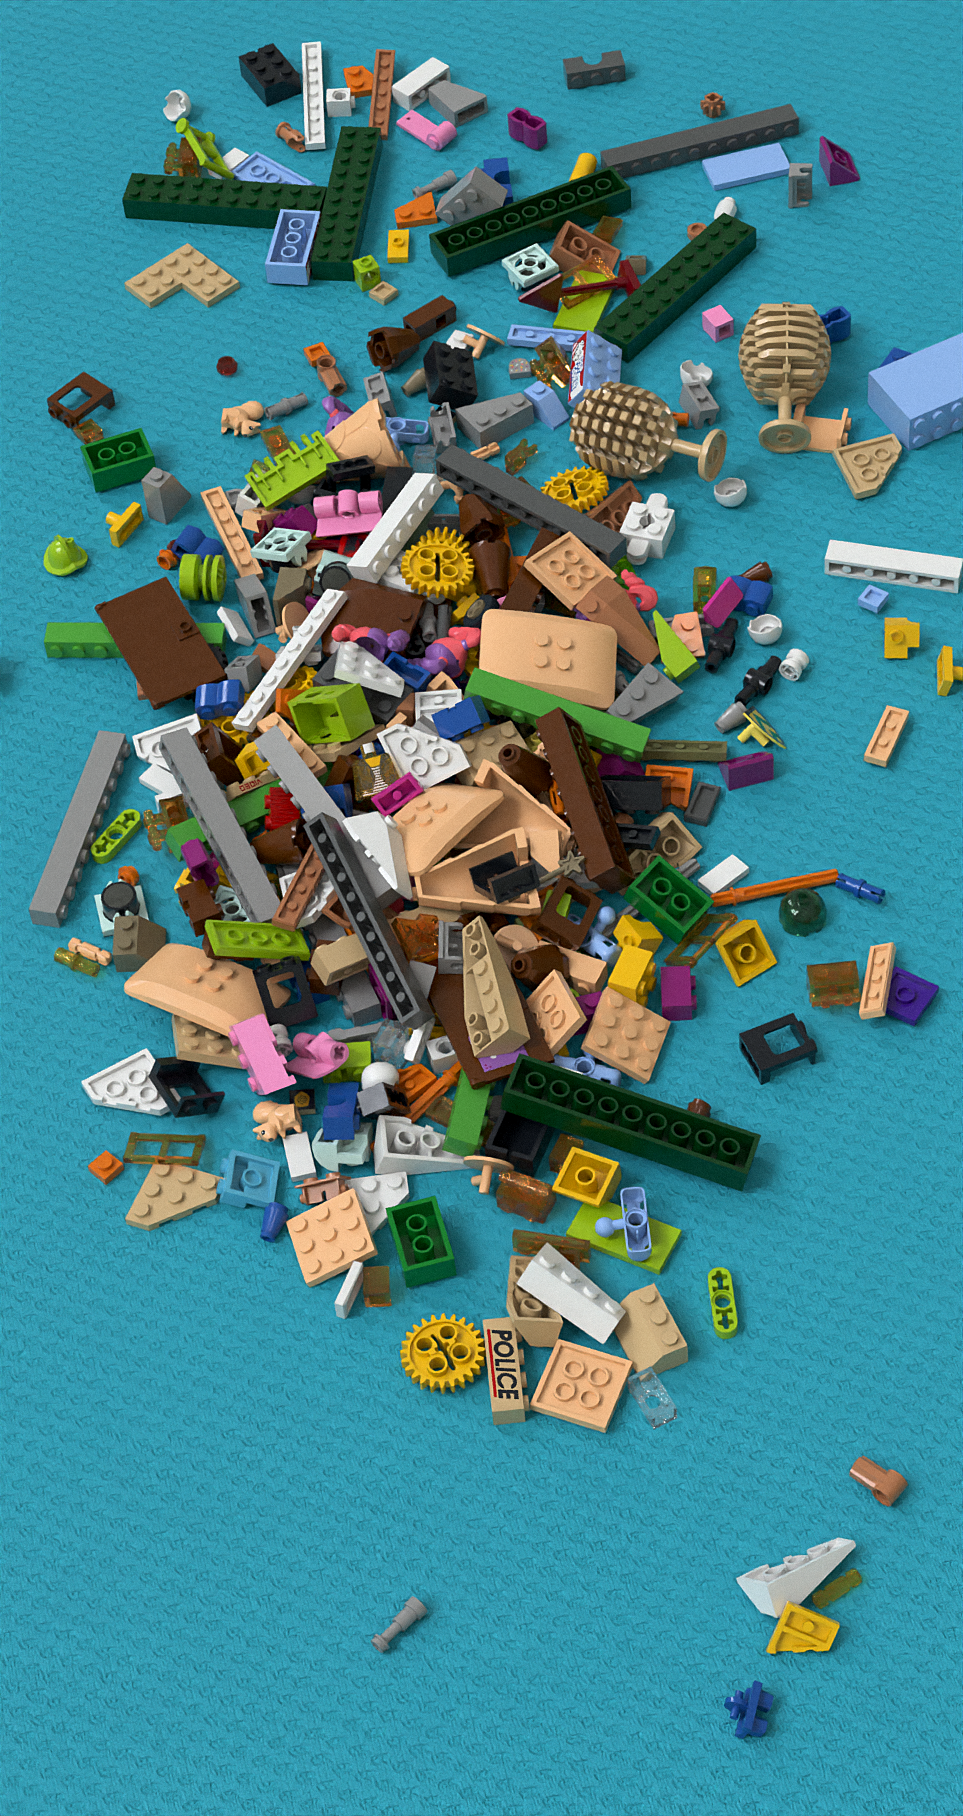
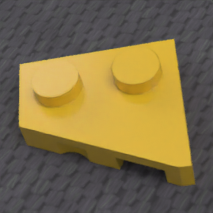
M787 1600L766 1651L770 1654H776L777 1651H793V1653L805 1652L807 1650L829 1651L840 1623Z

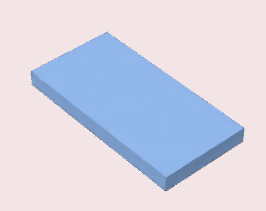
M779 143L702 160V167L714 191L789 174L790 167Z
M257 151L231 171L234 173L233 179L239 181L315 186V183Z

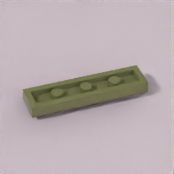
M648 740L641 760H686L688 762L705 760L714 763L726 761L727 741Z

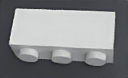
M434 57L430 58L391 86L393 102L408 111L413 110L429 98V87L444 80L451 82L450 67Z

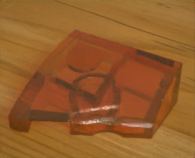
M420 913L415 920L395 918L391 923L409 960L424 959L438 951V941L436 939L438 937V930L435 929V925L438 922L437 916Z

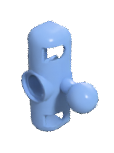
M386 417V427L398 452L400 451V446L405 443L425 444L428 441L429 423L427 421ZM416 425L424 427L423 434H416Z
M604 906L598 910V922L594 928L590 926L580 947L594 958L607 962L608 967H614L621 955L622 948L602 934L606 925L612 924L616 918L613 908ZM568 914V920L577 925L581 923L582 919L580 917ZM609 941L613 945L608 947L604 942ZM596 953L600 955L602 959L598 958L596 956Z
M585 1051L583 1052L586 1057L583 1056L577 1059L559 1056V1054L554 1055L555 1062L551 1063L553 1065L578 1072H587L583 1073V1075L600 1081L601 1078L610 1080V1084L618 1087L621 1085V1072L618 1069L614 1070L607 1068V1066L595 1064L594 1061L597 1058Z
M642 1187L623 1188L620 1192L623 1218L611 1220L608 1217H602L595 1223V1231L601 1237H609L615 1230L624 1229L628 1257L633 1261H644L650 1257L652 1251L645 1191ZM644 1201V1209L642 1210L640 1209V1203ZM623 1204L627 1205V1212L624 1210Z

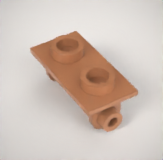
M341 1172L326 1174V1178L318 1180L317 1177L304 1179L303 1184L294 1187L295 1189H302L300 1202L309 1206L324 1202L323 1192H326V1198L330 1200L348 1191L349 1186L345 1184V1181L351 1180V1177L342 1176Z

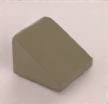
M646 255L626 256L625 260H629L636 275L646 274Z

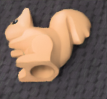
M248 401L242 404V406L223 408L221 434H224L227 429L234 430L235 437L239 433L244 437L260 433L261 431L258 427L261 424L254 421L260 419L264 414L262 404L257 401Z
M269 1100L260 1102L253 1109V1119L257 1123L262 1124L253 1129V1132L258 1134L257 1140L273 1142L277 1135L286 1139V1131L294 1129L297 1133H302V1119L295 1104H278Z

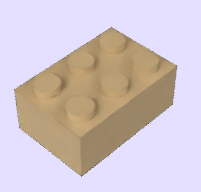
M507 721L454 741L462 745L472 765L457 773L456 776L462 785L478 787L474 779L483 759L493 762L502 770L498 755L505 745L515 744L529 751L530 749L512 721Z

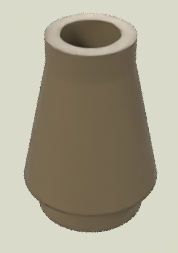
M424 367L416 369L401 387L407 397L427 387Z

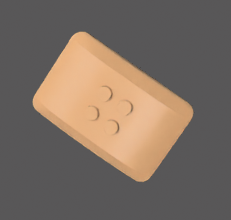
M490 609L483 614L479 669L593 709L607 710L614 703L617 633L611 626L574 618L513 610Z
M440 783L425 789L407 803L392 818L398 823L396 828L402 836L409 876H420L429 871L504 800L503 792L496 789Z
M179 943L166 944L124 984V992L127 995L226 1036L231 1032L229 1026L250 1017L264 1013L267 1019L252 969L228 959L213 960L207 958L204 950ZM268 979L266 983L275 1008H282L290 1000L291 991L278 982L271 984Z

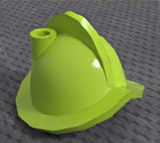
M58 534L54 536V541L46 549L44 566L48 572L55 576H65L71 574L76 569L84 567L87 564L88 555L85 550L75 543L74 538H62Z

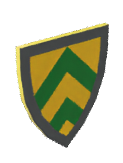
M754 706L743 713L751 724L737 736L742 743H745L753 736L763 747L771 740L783 749L787 748L776 730Z

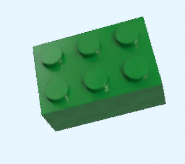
M142 428L80 446L84 466L95 492L142 479L153 467H156L154 455Z
M660 855L628 887L623 897L624 900L678 945L708 914L714 903L710 897Z
M436 1196L385 1208L389 1230L406 1288L457 1275L454 1255Z

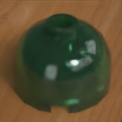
M797 888L788 892L781 900L778 911V919L783 925V929L794 936L800 937L809 936V933L814 931L816 933L821 931L827 919L824 899L816 891L808 888Z

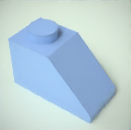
M539 380L524 390V396L533 404V415L549 428L555 430L569 420V415L554 390Z

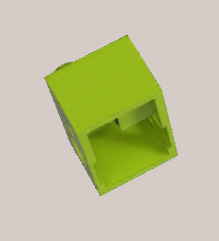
M360 683L311 687L287 702L299 736L306 744L352 741L375 726Z

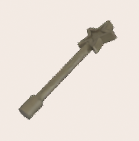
M569 850L567 859L558 861L561 867L539 878L540 884L563 872L566 878L573 872L582 875L583 872L580 865L585 861V857H574L572 851ZM518 895V896H516V897H513V898L509 899L508 901H509V902H512V901H514V900L520 898L521 895Z

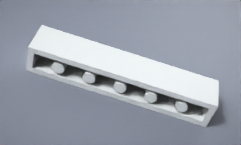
M413 474L346 565L354 578L372 583L379 581L443 493L444 489L435 474Z
M837 540L829 541L825 556L824 574L957 594L963 573V558Z

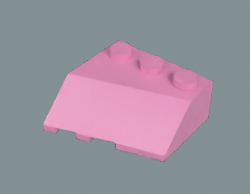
M264 1013L229 1026L231 1030L228 1033L232 1045H237L241 1055H238V1060L243 1069L247 1068L250 1075L247 1081L252 1092L256 1091L258 1095H266L297 1083L294 1075L288 1077L286 1072L287 1061L280 1051L276 1052L275 1050L277 1040Z

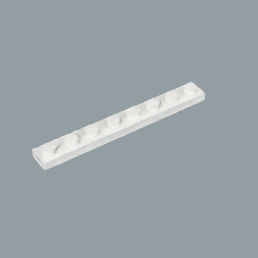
M321 41L302 43L306 150L326 149Z
M332 589L325 591L232 721L235 729L248 732L254 731L257 726L256 723L261 721L276 700V689L286 686L348 597L344 591Z

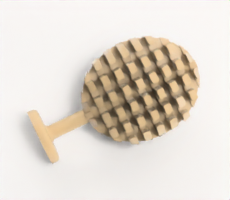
M790 302L761 304L749 319L744 328V334L741 336L738 353L740 371L748 390L759 405H778V419L766 423L759 431L760 445L766 450L775 453H794L806 448L810 444L811 431L803 422L791 419V405L806 403V406H808L823 386L831 363L830 339L822 319L811 304H790Z
M608 381L600 384L602 388L598 390L586 389L583 395L585 399L580 404H576L569 425L571 428L569 441L576 445L575 449L581 460L594 469H600V472L604 471V474L608 476L642 481L647 478V474L653 471L662 473L663 464L668 458L671 460L674 452L698 458V473L704 481H713L721 470L727 449L725 431L720 429L712 430L706 436L702 445L678 439V421L672 417L673 413L668 404L649 390L638 386Z

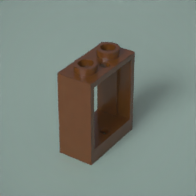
M212 722L194 733L200 753L206 756L210 772L213 771L216 778L226 787L235 782L242 784L245 779L235 759L244 747Z

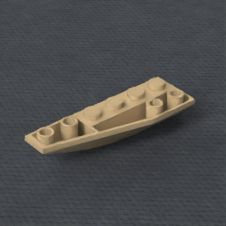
M479 915L462 929L464 1016L474 1057L476 1058L513 1053L530 1039L520 999L511 974L486 922Z

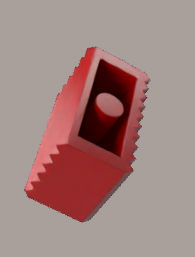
M270 787L268 795H264V809L269 810V816H265V830H269V832L300 818L299 810L290 800L293 794L291 792L286 794L282 787Z

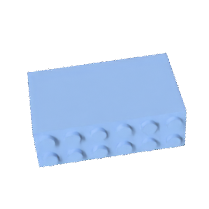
M963 333L869 372L868 405L908 451L963 428Z

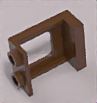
M84 371L47 398L49 414L54 419L63 422L66 427L72 428L78 433L81 432L79 421L97 407L103 405L110 410L115 406L112 389ZM75 388H80L81 392L90 397L88 401L75 410H69L58 402Z
M562 875L553 882L552 887L554 889L540 917L533 922L530 930L554 945L576 951L580 948L603 900L598 898L594 892L585 890L577 885L573 879ZM564 892L572 895L571 898L587 908L579 925L557 912V906Z

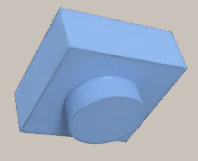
M869 584L858 598V605L878 613L888 601L889 593Z

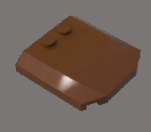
M352 578L338 590L344 591L348 598L321 635L323 656L331 657L339 648L340 642L334 641L331 635L334 627L339 624H349L356 629L359 627L378 628L386 634L402 629L409 634L411 639L418 619L421 620L428 603V597ZM406 644L403 651H392L389 649L382 663L385 662L392 652L406 658L405 651L408 644Z

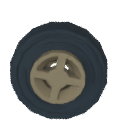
M488 594L478 598L467 610L463 620L464 626L481 629L483 614L490 609H499L498 601Z

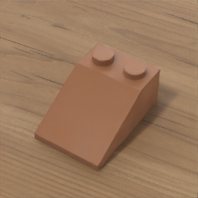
M567 220L557 234L549 256L559 265V270L565 273L577 274L578 270L611 275L621 250Z

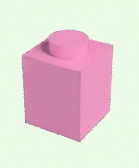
M721 305L702 312L703 329L715 343L734 335V319Z

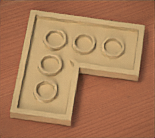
M188 243L124 283L125 289L149 308L156 306L182 288L209 308L240 288L238 280Z

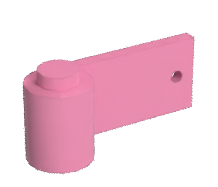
M410 110L396 122L397 126L436 151L441 150L457 137L456 128L449 121H444L437 126L414 110Z

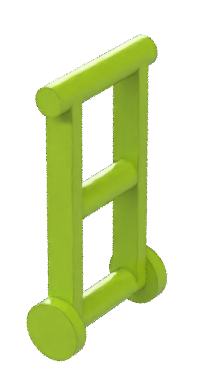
M179 119L175 127L176 132L185 135L200 161L199 164L228 180H233L234 173L230 172L214 145L215 134L212 132L203 133L190 126L187 119ZM208 157L212 158L215 163L211 162Z

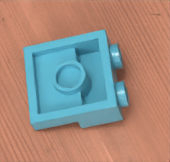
M231 1150L228 1157L222 1159L219 1172L224 1173V1177L219 1179L216 1188V1194H220L219 1202L244 1208L246 1203L263 1208L268 1207L269 1203L274 1202L280 1162Z

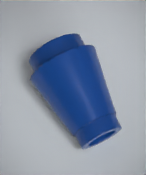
M270 1202L268 1207H265L260 1234L261 1239L267 1242L275 1241V1238L289 1217L286 1206Z

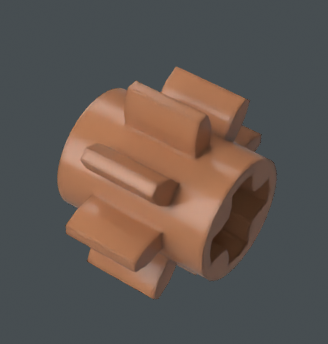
M708 93L704 96V100L700 101V108L707 117L716 118L721 115V110H725V101H723V96L717 93Z

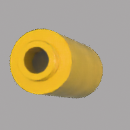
M590 153L580 154L569 181L593 173L598 163L596 157Z

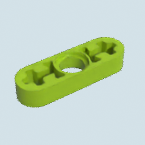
M124 810L93 843L91 853L96 863L105 864L111 861L141 828L142 821L137 810ZM115 833L122 834V837L114 840L110 838Z
M716 1267L708 1273V1290L714 1332L721 1339H730L738 1331L732 1279L727 1269ZM718 1277L723 1281V1289L718 1290L716 1280ZM725 1298L730 1304L725 1308H721L715 1302L718 1299ZM727 1316L728 1329L723 1327L722 1317Z

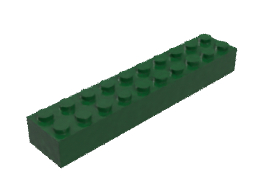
M341 126L311 257L313 280L354 281L352 261L359 259L383 148L381 128Z
M609 166L429 234L431 254L447 276L450 277L556 237L567 220L582 227L630 209L631 189L614 167Z
M132 173L122 202L125 217L130 219L275 229L281 209L321 211L322 214L327 187Z
M723 212L594 327V334L601 336L606 341L622 349L621 360L629 363L756 248V228Z
M521 1053L518 1055L504 1089L500 1109L741 1192L743 1191L761 1137L759 1134Z

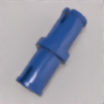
M843 873L838 875L841 881L836 880V888L851 892L854 897H863L877 904L883 901L879 896H885L884 889L867 884V881L864 879L857 880Z

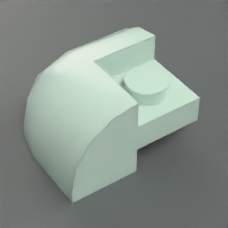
M361 1122L360 1130H356L354 1140H324L323 1128H321L312 1142L315 1159L321 1166L335 1172H339L342 1164L356 1166L363 1164L364 1161H369L371 1156L370 1144L373 1139L372 1123Z

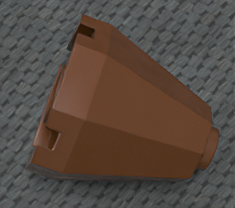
M384 326L368 332V337L371 336V341L367 342L366 347L372 364L374 366L379 365L381 367L379 370L385 372L398 367L418 351L421 340L413 329Z
M466 494L459 501L460 535H464L462 542L469 541L470 544L467 548H471L474 544L483 540H488V543H495V540H500L505 535V522L502 516L479 495Z
M557 945L533 946L515 955L511 961V972L527 988L534 992L554 969L561 972L567 982L569 979V958L559 951L560 949Z

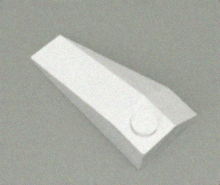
M378 811L345 818L342 822L356 842H361L367 849L364 853L379 866V872L396 892L410 900L413 895L402 836L396 828L398 823L390 815L385 817Z
M378 1116L373 1152L375 1174L406 1171L407 1175L472 1169L463 1163V1156L442 1150L445 1135L433 1131V1127L428 1125L425 1128L411 1123V1119L405 1117ZM475 1150L473 1156H480V1152Z
M836 1538L809 1548L807 1550L808 1555L793 1557L790 1555L783 1558L784 1564L772 1568L765 1564L736 1579L740 1587L761 1613L771 1615L774 1618H780L787 1600L799 1605L856 1547V1544L853 1540Z

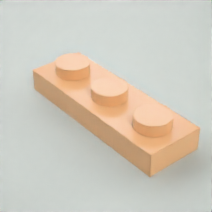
M889 705L886 706L864 754L865 762L883 767L887 766L907 723L909 711Z

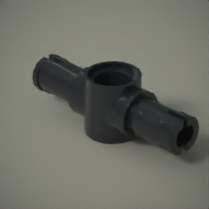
M727 618L722 630L717 634L712 633L708 644L709 657L705 663V670L707 672L716 673L721 662L726 657H732L736 644L734 634L739 626L736 619Z
M771 656L757 670L750 668L744 677L743 689L735 696L734 702L737 703L739 701L746 707L753 697H757L759 694L763 696L768 694L773 684V675L782 663L780 658Z

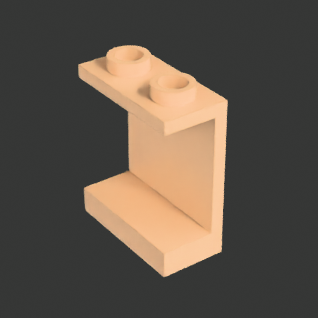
M806 403L796 404L793 419L803 422L811 431V442L802 450L833 453V449L847 446L848 433L846 431H850L852 418H848V408H844L841 420L805 416Z

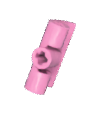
M342 490L338 492V496L315 497L313 508L318 519L316 537L372 532L383 514L381 492L377 490L358 493L354 490Z
M304 1032L299 1033L293 1040V1048L298 1057L287 1062L286 1071L312 1079L321 1078L339 1068L347 1060L349 1049L345 1043L333 1040L325 1032H320L317 1036Z

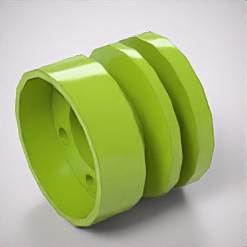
M183 554L179 572V588L182 600L197 601L203 591L205 601H211L212 597L214 601H222L227 581L223 555H215L214 559L212 555H206L203 564L200 554Z

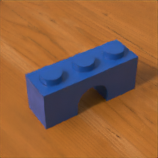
M507 157L483 160L484 168L480 169L508 190L503 206L513 203Z
M329 1083L327 1093L328 1106L324 1107L322 1117L324 1140L355 1139L356 1130H360V1118L363 1116L357 1106L359 1101L357 1092H360L359 1083Z

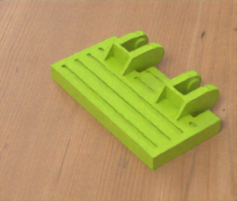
M319 430L311 434L314 441L313 444L305 433L300 436L301 441L306 445V448L301 451L294 441L289 442L295 455L288 448L274 457L277 466L273 465L268 456L263 458L266 467L269 468V471L263 474L261 468L256 463L252 465L258 478H256L252 471L244 476L267 511L326 476L327 463L340 461Z

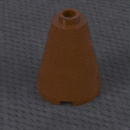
M483 540L469 548L468 553L469 559H473V575L482 594L491 595L496 600L506 596L512 555L510 547L501 540H495V543H488V540Z
M507 744L500 750L498 758L502 770L518 785L520 784L534 798H537L536 795L542 791L545 793L548 790L553 778L550 774L551 766L544 757L515 744Z
M297 818L252 840L250 846H254L259 863L300 865L311 845V841L303 827L307 821L304 818Z

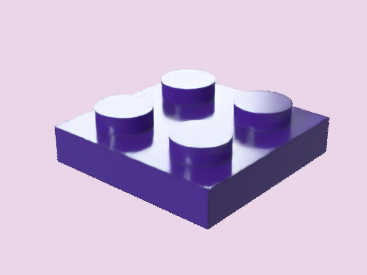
M895 966L892 971L886 1014L915 1027L939 993V986Z

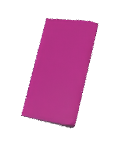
M727 577L702 609L704 621L715 628H719L743 598L742 591L731 577Z
M408 772L373 796L371 800L382 815L386 817L422 793L424 787L411 772Z

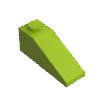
M655 610L653 618L661 659L665 666L663 672L670 680L674 678L679 684L700 668V665L658 611Z

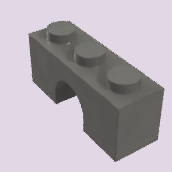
M621 50L601 53L602 61L594 65L585 63L582 56L563 59V74L567 89L625 81V63Z

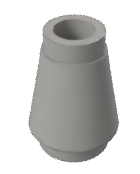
M739 701L735 704L732 703L714 723L717 730L723 734L746 722V717L743 715L747 711L746 707Z

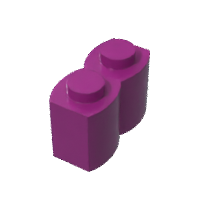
M516 107L507 114L508 131L512 138L523 141L528 147L537 150L547 143L546 122L542 118L533 116L527 110Z
M196 838L181 845L182 856L194 881L203 878L207 887L217 885L219 883V876L203 842Z

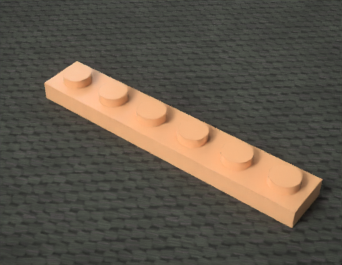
M221 486L200 492L201 499L239 577L242 578L256 574L259 580L264 579L263 571L257 559L251 556V547Z

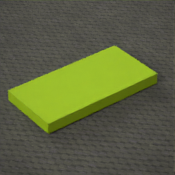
M578 270L571 286L610 281L617 278V276ZM615 289L566 296L554 321L553 328L584 332L589 330L594 332V327L600 323Z
M206 920L205 929L215 956L282 959L292 955L294 957L299 956L300 960L309 961L310 951L300 928L292 932L273 926L272 923Z
M609 1201L599 1208L586 1203L582 1204L566 1232L567 1239L660 1275L682 1235L680 1229L648 1217L651 1255L644 1261H633L627 1254L624 1229L615 1230L609 1237H601L595 1231V1223L602 1217H608L611 1220L622 1219V1207Z

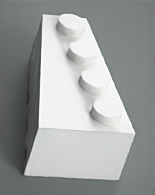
M548 1242L531 1260L516 1283L602 1344L606 1342L626 1313L618 1302L610 1298Z

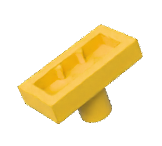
M133 502L122 515L114 512L107 514L106 523L111 525L109 533L112 545L120 547L144 520L141 504Z
M943 645L937 658V695L947 696L953 680L963 681V667L953 665L952 647Z

